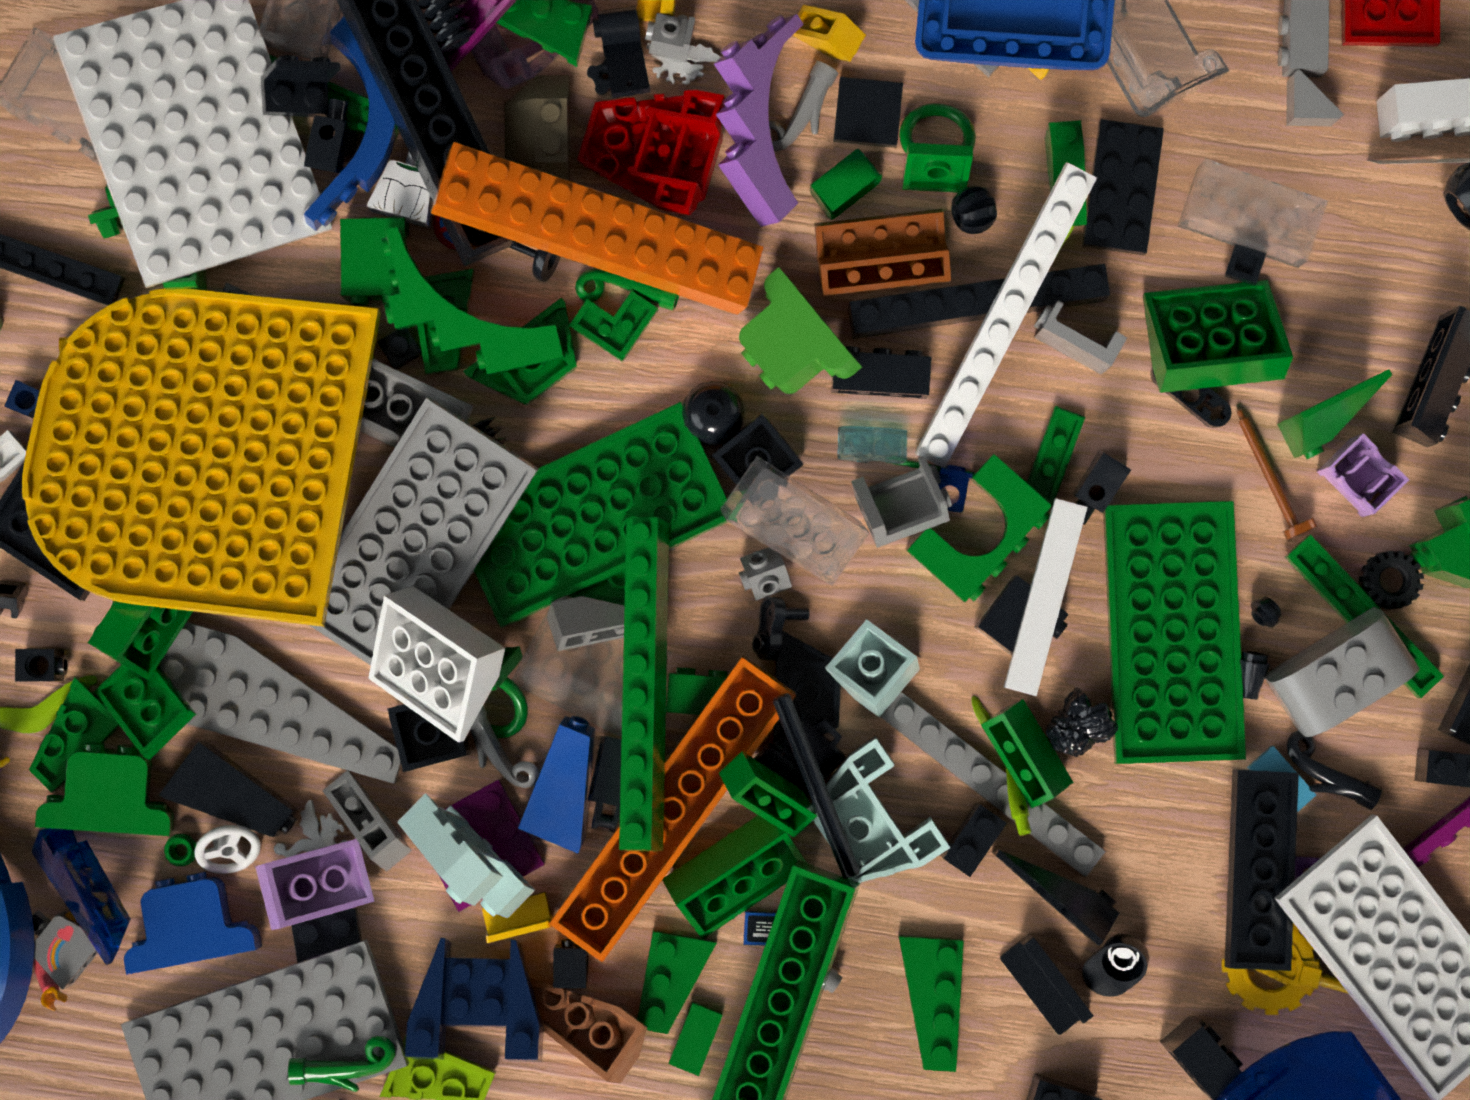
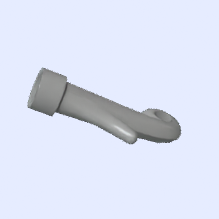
M816 61L809 73L811 77L786 130L779 123L769 121L770 129L775 130L778 135V140L772 141L774 151H781L790 146L804 130L809 120L812 134L818 133L819 117L825 95L839 74L834 68L821 61Z
M483 706L470 729L478 751L479 766L481 768L486 766L488 756L496 769L510 783L522 788L533 787L540 774L538 768L534 764L525 761L519 762L514 766L512 765L487 718L488 713ZM525 771L529 776H524L519 772Z

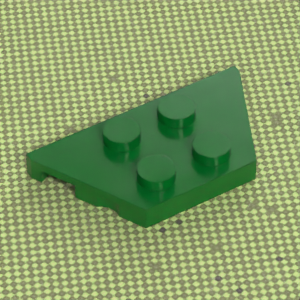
M561 297L521 328L556 325L565 358L492 375H487L486 369L480 370L478 361H476L463 371L468 378L527 406L577 368L566 303Z

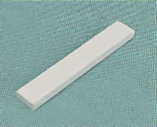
M1057 498L1054 499L1004 688L1037 696L1087 511L1086 506Z

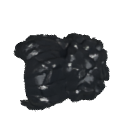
M1076 687L1064 699L1063 709L1059 710L1058 715L1054 716L1051 722L1047 724L1046 735L1051 740L1055 750L1078 757L1079 755H1084L1095 743H1105L1107 740H1110L1118 731V724L1112 720V712L1108 709V705L1105 702L1091 706V701L1085 692Z

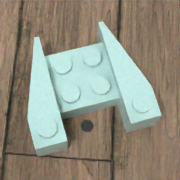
M876 736L851 752L826 783L859 867V873L848 879L859 883L893 875L894 873L911 868L922 867L950 848L948 841L931 816L903 835L868 784L895 766ZM812 802L811 805H812L813 809H814L815 812H816V809H815L814 804H813V802ZM817 814V817L812 821H814V823L816 824V826L828 842V839L826 837V834L824 832V829Z
M425 793L398 820L397 823L449 886L446 892L457 903L465 902L475 906L483 899L480 904L490 915L494 917L497 914L509 918L535 891L507 860H502L491 849L493 846L485 838L482 839L469 825V822L451 805L445 810L439 807Z

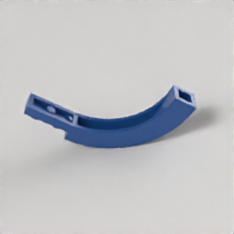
M344 16L329 32L331 43L352 63L363 81L369 98L368 123L365 135L354 157L304 213L306 224L315 231L322 225L326 227L332 222L337 214L335 210L343 201L348 203L355 196L358 190L357 185L366 192L370 191L387 165L396 138V123Z
M0 853L1 1044L15 1024L29 989L34 961V927L24 883H12Z

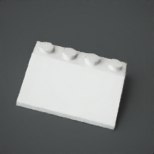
M414 586L384 595L368 679L460 743L465 740L500 675L505 647Z

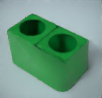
M857 148L810 185V194L828 218L833 220L881 182L882 174L862 151Z

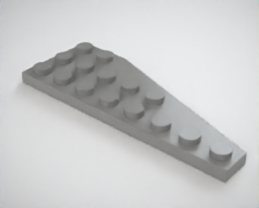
M186 622L161 660L159 667L196 713L187 724L389 783H396L401 767L397 746L359 722L351 714L333 704L325 696L281 668L241 638Z

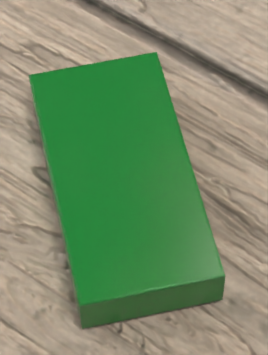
M692 1002L669 1060V1065L699 1076L723 1013Z

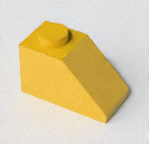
M804 4L797 14L804 25L792 35L831 58L851 62L866 36L844 13Z

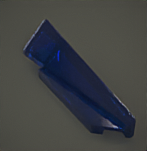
M51 828L39 830L32 847L33 856L106 965L111 964L119 950L131 918L87 840L77 843L73 830Z

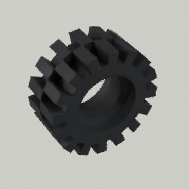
M1402 551L1382 552L1375 554L1376 556L1370 557L1366 561L1368 564L1362 567L1363 576H1359V582H1363V587L1361 588L1380 608L1398 609L1412 604V600L1420 596L1418 591L1423 590L1424 584H1420V579L1424 578V574L1419 573L1418 569L1421 566L1419 563L1412 561L1414 557L1411 555H1404L1405 552ZM1387 568H1395L1402 575L1403 583L1397 592H1387L1380 584V576Z

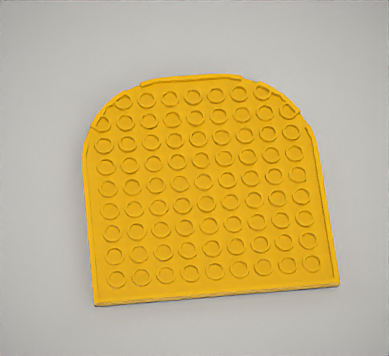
M156 289L149 291L150 294L132 299L123 298L92 315L66 340L68 344L59 354L56 361L52 360L39 392L22 473V497L26 504L29 519L27 520L28 525L43 554L68 579L83 589L112 601L325 627L381 312L379 309L196 289Z

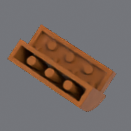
M942 209L814 223L816 258L823 296L951 281L950 254L945 241L944 212Z

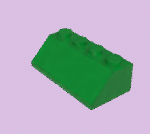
M757 815L681 867L675 869L664 877L662 881L676 906L703 939L785 885L792 866L799 860L806 862L788 833Z

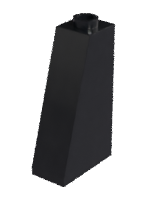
M207 741L197 742L159 794L164 799L247 827L270 837L279 836L281 832L286 835L297 821L294 815L298 808Z

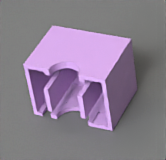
M1364 433L1350 438L1317 471L1320 476H1324L1358 510L1357 513L1361 517L1375 514L1409 481L1395 465L1390 464L1380 455L1378 447ZM1346 455V457L1336 467H1334ZM1379 491L1380 495L1371 504H1369L1367 501H1370L1373 498V496Z

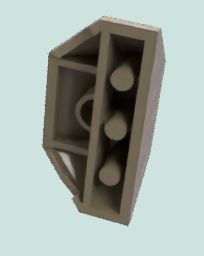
M537 75L505 103V159L570 181V76Z

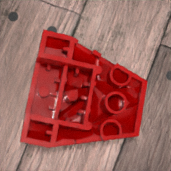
M693 89L685 90L684 95L666 97L662 93L654 94V99L636 101L635 97L595 102L577 161L584 167L650 203L659 210L691 215L697 209L698 202L704 201L721 148L723 141L722 123L716 114L725 106L723 103L725 96Z

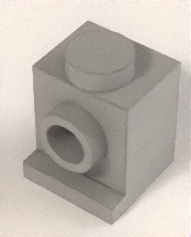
M657 13L655 22H648L645 40L651 41L649 54L686 62L695 18L689 16V20Z

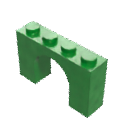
M995 454L984 463L970 480L991 497L1002 510L1005 529L999 544L987 554L968 556L956 551L935 531L929 528L924 530L906 550L963 602H966L969 598L974 602L986 589L982 583L990 575L996 578L1007 566L1008 563L1004 559L1013 550L1017 554L1030 540L1026 537L1027 533L1034 526L1039 530L1050 517L1047 511L1052 505Z

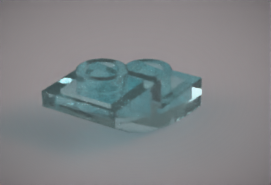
M841 426L838 428L837 459L862 463L874 460L902 464L907 461V430Z

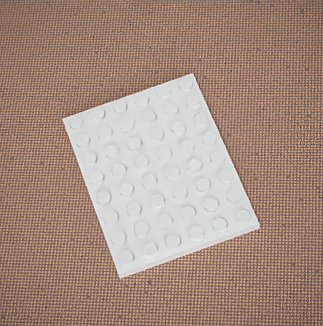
M181 0L53 36L55 46L146 288L332 229L331 223L326 227L322 225L317 231L306 224L304 213L320 196L311 168L304 166L306 155L292 116L263 115L261 76L270 67L272 62L249 0Z

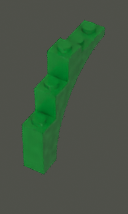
M397 226L385 229L387 237L382 238V245L386 258L392 257L394 269L389 270L393 288H399L400 294L388 296L389 304L384 305L389 324L394 323L395 328L400 330L434 322L435 327L430 328L434 347L440 346L441 352L480 344L481 350L476 351L477 361L480 370L486 369L487 375L565 358L556 325L536 328L506 327L479 320L456 308L439 295L421 274L409 253L401 228Z

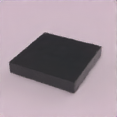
M840 77L833 142L897 148L903 83Z

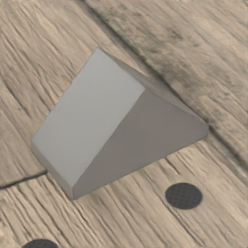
M1300 69L1287 81L1286 126L1331 127L1344 115Z

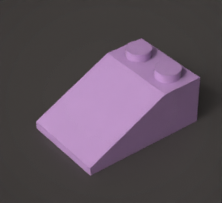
M357 839L255 866L271 930L375 902L361 847Z

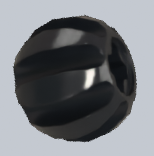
M968 186L960 190L952 199L951 210L953 219L962 232L979 234L988 230L996 221V203L992 194L986 188Z

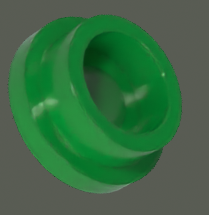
M176 834L170 837L165 844V857L172 865L186 866L195 860V847L197 843L187 834ZM179 844H184L187 848V853L184 856L177 853V846Z

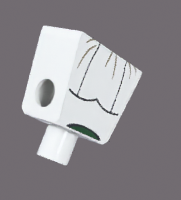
M408 152L405 163L389 160L367 206L373 213L390 218H405L408 223L430 229L432 222L431 209L434 202L410 152Z

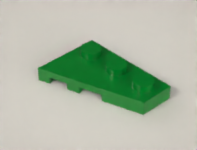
M474 269L424 277L439 295L459 310L468 314ZM430 322L417 325L425 374L430 375L458 370L462 348L441 352L440 346L434 347L430 328L435 327V323Z

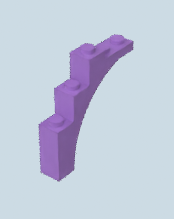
M797 14L786 18L782 15L774 18L766 25L768 30L765 33H761L751 40L740 44L737 40L731 42L721 50L723 56L714 63L733 92L723 101L725 106L716 116L735 142L734 145L726 150L727 156L718 166L760 227L779 223L798 204L786 184L774 153L769 127L768 104L773 70L782 47L804 25Z

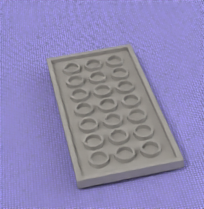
M427 397L341 533L325 627L309 626L371 665L384 595L414 586L449 610L539 469L432 398Z
M367 939L121 1024L146 1100H308L343 1087L318 1082H307L306 1085H290L288 1080V1062L290 1058H306L307 1060L321 1061L368 1060L365 1054V1045L369 1039L375 1036H384L394 1044L395 1057L391 1065L376 1074L348 1080L358 1083L406 1067L410 1063L408 1057H405V1048ZM373 1048L374 1053L381 1058L385 1054L383 1048Z

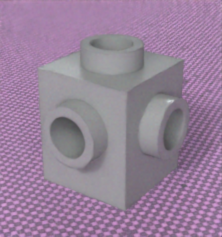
M777 545L740 558L744 571L739 572L740 579L745 591L752 590L756 601L792 587Z

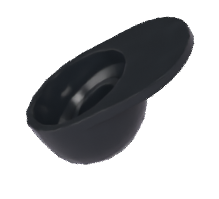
M1117 934L1112 936L1100 950L1086 960L1082 970L1084 982L1093 992L1107 997L1119 996L1141 981L1146 975L1150 959L1148 950L1143 942L1133 935Z

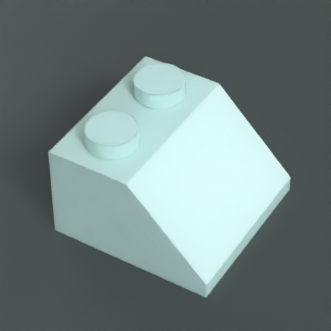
M866 619L826 666V670L856 701L880 718L920 670L916 655Z

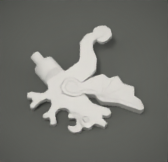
M683 14L678 16V18L688 20L687 16ZM648 43L646 46V48L649 50L651 43ZM701 44L696 47L693 45L689 46L686 62L651 54V56L663 63L661 67L653 68V73H657V79H659L663 71H668L669 74L666 82L670 81L672 85L675 83L674 73H679L681 78L686 77L682 84L688 85L696 77H703L704 75L701 72L704 66L697 63L716 62L721 58L718 54L713 53L712 48H705Z
M308 800L305 804V810L300 812L302 820L299 825L303 828V834L309 839H300L289 850H286V846L283 843H277L274 846V851L278 855L291 857L302 851L309 852L339 844L334 841L335 836H338L336 831L340 829L341 832H344V827L342 824H338V821L333 820L332 814L328 813L327 818L325 815L320 817L322 826L320 833L318 830L320 823L315 814L313 800Z

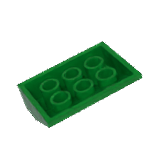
M1268 280L1257 281L1256 286L1242 282L1147 292L1143 294L1152 368L1160 393L1285 379L1293 359V354Z

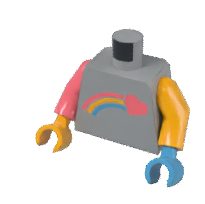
M72 909L68 912L58 913L52 921L39 910L32 915L34 933L39 936L34 941L33 968L42 990L41 1004L44 1007L56 1011L54 1006L55 999L65 1003L68 999L67 995L59 991V987L63 990L72 986L104 945L109 947L112 945L108 942L111 938L108 934L117 935L119 933L118 928L108 926L96 912Z

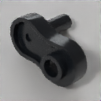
M766 596L761 602L759 628L752 642L753 651L757 654V657L760 660H776L782 648V631L785 620L807 621L810 616L809 609L786 607L781 597Z

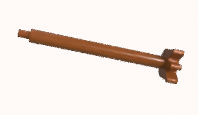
M1242 409L1238 410L1237 415L1240 419L1238 422L1289 526V529L1283 531L1286 539L1289 540L1317 527L1314 518L1299 523L1249 417L1245 416Z

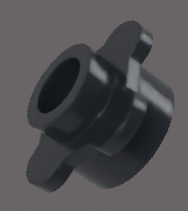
M605 59L602 64L598 66L592 65L587 70V76L593 79L595 91L599 95H605L611 91L609 78L604 79L602 77L603 74H608Z

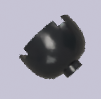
M710 381L699 384L689 391L683 401L682 416L685 424L684 427L686 426L691 434L699 439L701 444H724L736 435L743 426L745 416L743 401L736 390L725 383Z

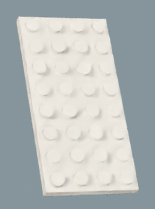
M1370 815L1277 895L1275 900L1430 1099L1441 1100L1470 1075V935L1379 817Z

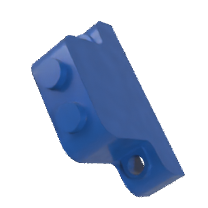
M206 872L186 875V882L175 884L174 878L155 881V888L145 892L141 898L146 939L132 942V948L125 953L124 965L126 975L254 951L262 947L260 932L256 926L249 924L248 920L231 921L226 887L224 882L217 877H207Z

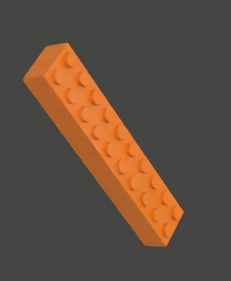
M453 142L449 150L431 209V214L736 315L748 306L764 248L763 246Z
M742 655L665 762L663 851L619 850V825L549 924L596 959L603 962L726 793L727 788L719 772L741 751L752 757L779 720L773 699L781 694L788 693L793 700L796 693Z

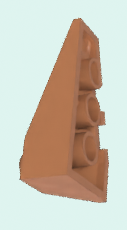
M530 978L544 1032L607 1082L621 1083L640 1055L647 1027L621 1007L563 988H553L551 984Z

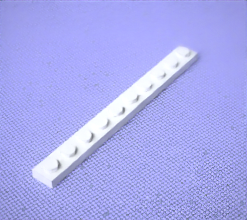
M1065 163L915 451L916 455L920 457L925 456L926 460L945 469L1097 177L1070 163Z

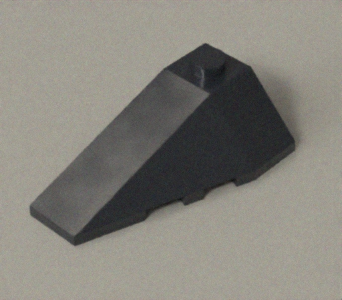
M998 848L994 849L992 853L1088 939L1098 946L1104 942L1120 914L1113 907L1116 901L1102 889L1097 893L1091 888Z

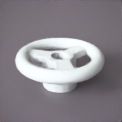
M220 826L210 830L200 838L195 847V858L203 869L212 873L229 874L238 872L256 860L261 849L260 839L254 831L244 826ZM241 836L245 837L251 844V849L247 855L239 851L238 844ZM213 841L214 847L206 849L207 845ZM222 857L231 858L235 862L217 864L208 859Z

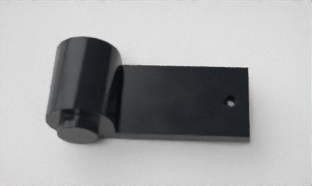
M636 6L597 11L598 18L592 19L595 38L601 37L612 98L650 93Z

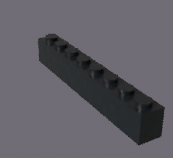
M1105 264L1048 272L1027 313L1043 311L1047 305L1053 307L1058 300L1064 303L1062 308L1104 302L1110 296ZM1005 278L850 301L848 313L852 339L984 320Z

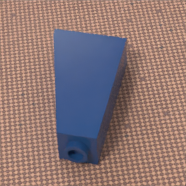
M565 716L559 724L518 827L520 830L577 854L586 839L589 800L587 799L591 784L595 728L589 726L587 720L578 716Z

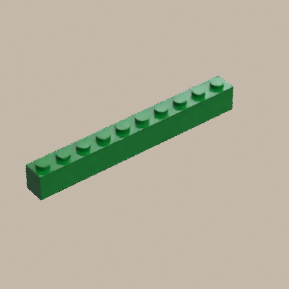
M659 517L626 518L619 850L663 851L669 523Z

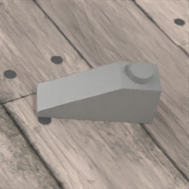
M565 596L551 602L547 620L557 651L624 638V605L584 596L576 598Z
M348 770L323 790L368 857L386 872L412 851L395 826Z

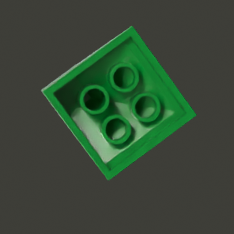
M1390 369L1278 423L1277 425L1293 457L1296 458L1304 455L1307 460L1324 452L1322 445L1330 442L1392 376Z

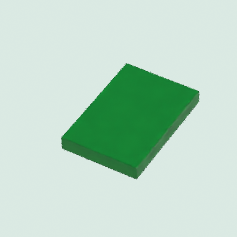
M120 665L94 691L144 758L149 760L196 715L195 711L159 665L149 680Z

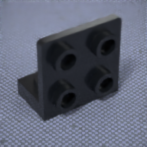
M292 55L278 57L261 76L263 115L315 117V115L327 117L329 107L328 82L340 71V63L330 62V59L326 57H315L310 59V61L298 60V57Z

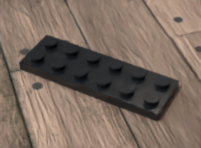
M1232 769L1224 965L1226 968L1291 971L1293 922L1275 900V897L1295 881L1299 773Z

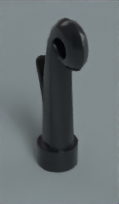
M1299 731L1291 733L1287 741V750L1290 758L1300 769L1322 782V784L1311 785L1309 787L1311 792H1325L1345 796L1355 800L1357 804L1369 810L1376 806L1382 794L1381 786L1369 780L1364 782L1311 759L1310 757L1316 748L1313 736L1305 737ZM1299 740L1306 744V750L1301 752L1298 746Z

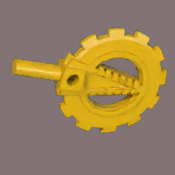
M1294 923L1291 971L1255 969L1285 984L1283 987L1263 989L1250 979L1247 969L1224 967L1225 959H1221L1222 973L1227 972L1229 982L1225 983L1231 995L1234 996L1237 993L1243 999L1241 1005L1251 1011L1255 1007L1265 1009V1015H1279L1278 1010L1288 1008L1289 1012L1297 1009L1302 1005L1299 1000L1305 994L1311 996L1313 991L1318 989V986L1349 993L1335 976L1322 973L1320 959H1314L1312 952L1314 948L1298 932L1299 929Z

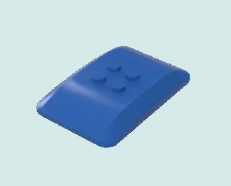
M919 0L915 38L916 50L923 58L947 62L1038 69L1098 70L1105 66L1110 56L1115 0Z

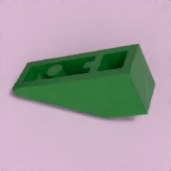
M1081 120L1049 122L1044 140L1050 192L1066 162L1085 171V150ZM1086 200L1072 226L1087 224Z

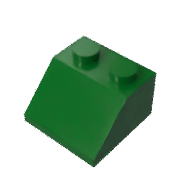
M1464 524L1442 528L1409 544L1412 551L1410 555L1414 557L1412 561L1420 564L1421 568L1418 570L1421 569L1423 574L1463 588H1470V536Z

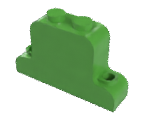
M779 267L774 270L764 283L765 296L771 302L770 305L747 323L739 333L740 343L745 348L741 352L744 358L752 367L756 364L759 365L763 370L759 376L771 390L777 386L786 394L797 392L823 369L831 377L836 375L839 378L846 379L854 375L862 366L788 276Z

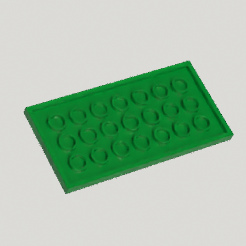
M681 402L538 468L539 470L474 570L500 628H504L549 607L551 602L558 598L570 597L625 571L626 518L659 517L669 523V550L736 519L699 439L692 435L686 426L684 427L683 406Z
M1234 501L1108 505L1103 512L1112 720L1118 724V731L1113 736L1114 764L1246 760L1243 684L1240 665L1241 642Z

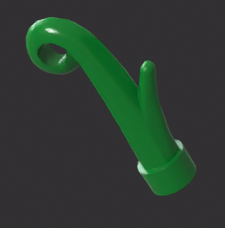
M597 268L584 271L578 277L575 284L577 295L584 301L587 299L591 302L598 300L603 293L604 282L630 292L633 291L642 297L658 303L659 307L671 311L675 310L679 299L677 294ZM594 280L596 289L591 293L586 292L585 286L587 282Z
M384 1036L372 1037L365 1045V1054L368 1060L321 1061L307 1060L306 1058H290L288 1062L289 1084L306 1085L307 1082H318L340 1086L357 1092L359 1086L348 1079L373 1075L385 1070L391 1065L395 1057L394 1044ZM381 1047L385 1054L380 1058L374 1053L373 1048Z

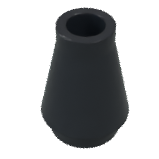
M1254 651L1242 652L1240 665L1243 698L1258 699L1260 689L1270 667V663H1268L1269 655Z

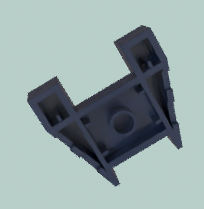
M440 938L407 1022L405 1057L411 1059L444 1060L446 1026L506 1028L505 1060L514 1062H542L544 1027L537 1008L521 944L517 940H511L510 959L450 958L451 942L446 938Z

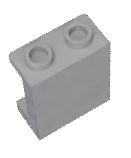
M1058 300L1053 307L1047 305L1034 325L1035 328L1039 329L1034 338L1099 374H1103L1112 366L1127 337L1115 332L1102 346L1056 320L1064 304L1063 302Z
M925 456L918 458L920 465L918 469L868 487L864 477L851 481L857 504L877 548L950 521L947 508L951 507L952 503L946 488L940 490L938 483H941L937 468L935 465L929 466Z

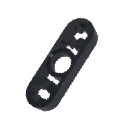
M1151 368V379L1153 383L1157 385L1153 368ZM1210 388L1198 389L1199 397L1195 402L1186 401L1182 396V391L1165 392L1207 427L1219 428L1225 425L1231 418L1232 411L1228 402ZM1206 395L1211 398L1206 404L1211 408L1217 406L1222 408L1220 415L1223 417L1222 420L1219 418L1211 420L1209 418L1211 411L1205 406L1200 411L1196 409V406L1205 400Z

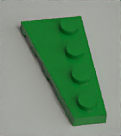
M898 935L923 1070L956 1072L964 940Z

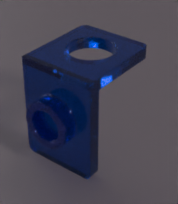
M947 465L946 469L941 468L938 471L941 480L938 486L940 490L946 486H953L958 490V501L947 509L950 512L962 513L968 482L972 479L973 474L966 473V468L956 465Z

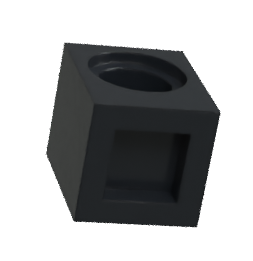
M15 649V682L64 680V675L68 671V658L64 655V649ZM44 656L48 660L49 667L44 674H41L37 669V662Z
M563 939L561 940V945H555L553 950V988H586L588 985V952L572 940Z

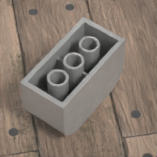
M1372 607L1267 672L1265 680L1296 729L1303 736L1312 737L1335 727L1410 680L1418 672L1419 667L1385 613L1376 607Z

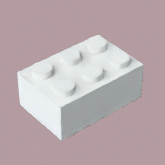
M1470 78L1395 84L1376 101L1380 138L1391 137L1392 142H1401L1411 139V136L1423 135V139L1439 138L1443 136V133L1454 132L1457 137L1470 135Z

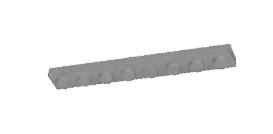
M900 692L880 717L1015 822L1012 819L1009 806L1006 773ZM1026 801L1030 814L1028 820L1031 833L1029 834L1084 877H1087L1106 851L1044 803L1031 809Z

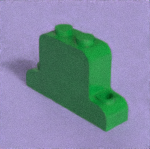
M84 743V747L76 750L67 761L65 795H47L46 801L36 811V828L170 836L174 827V812L167 806V803L150 801L152 760L144 758L135 745L123 744L118 745V749L104 748V743Z

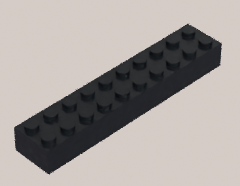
M337 0L434 202L446 159L453 142L488 154L490 152L417 0ZM441 217L464 266L519 243Z

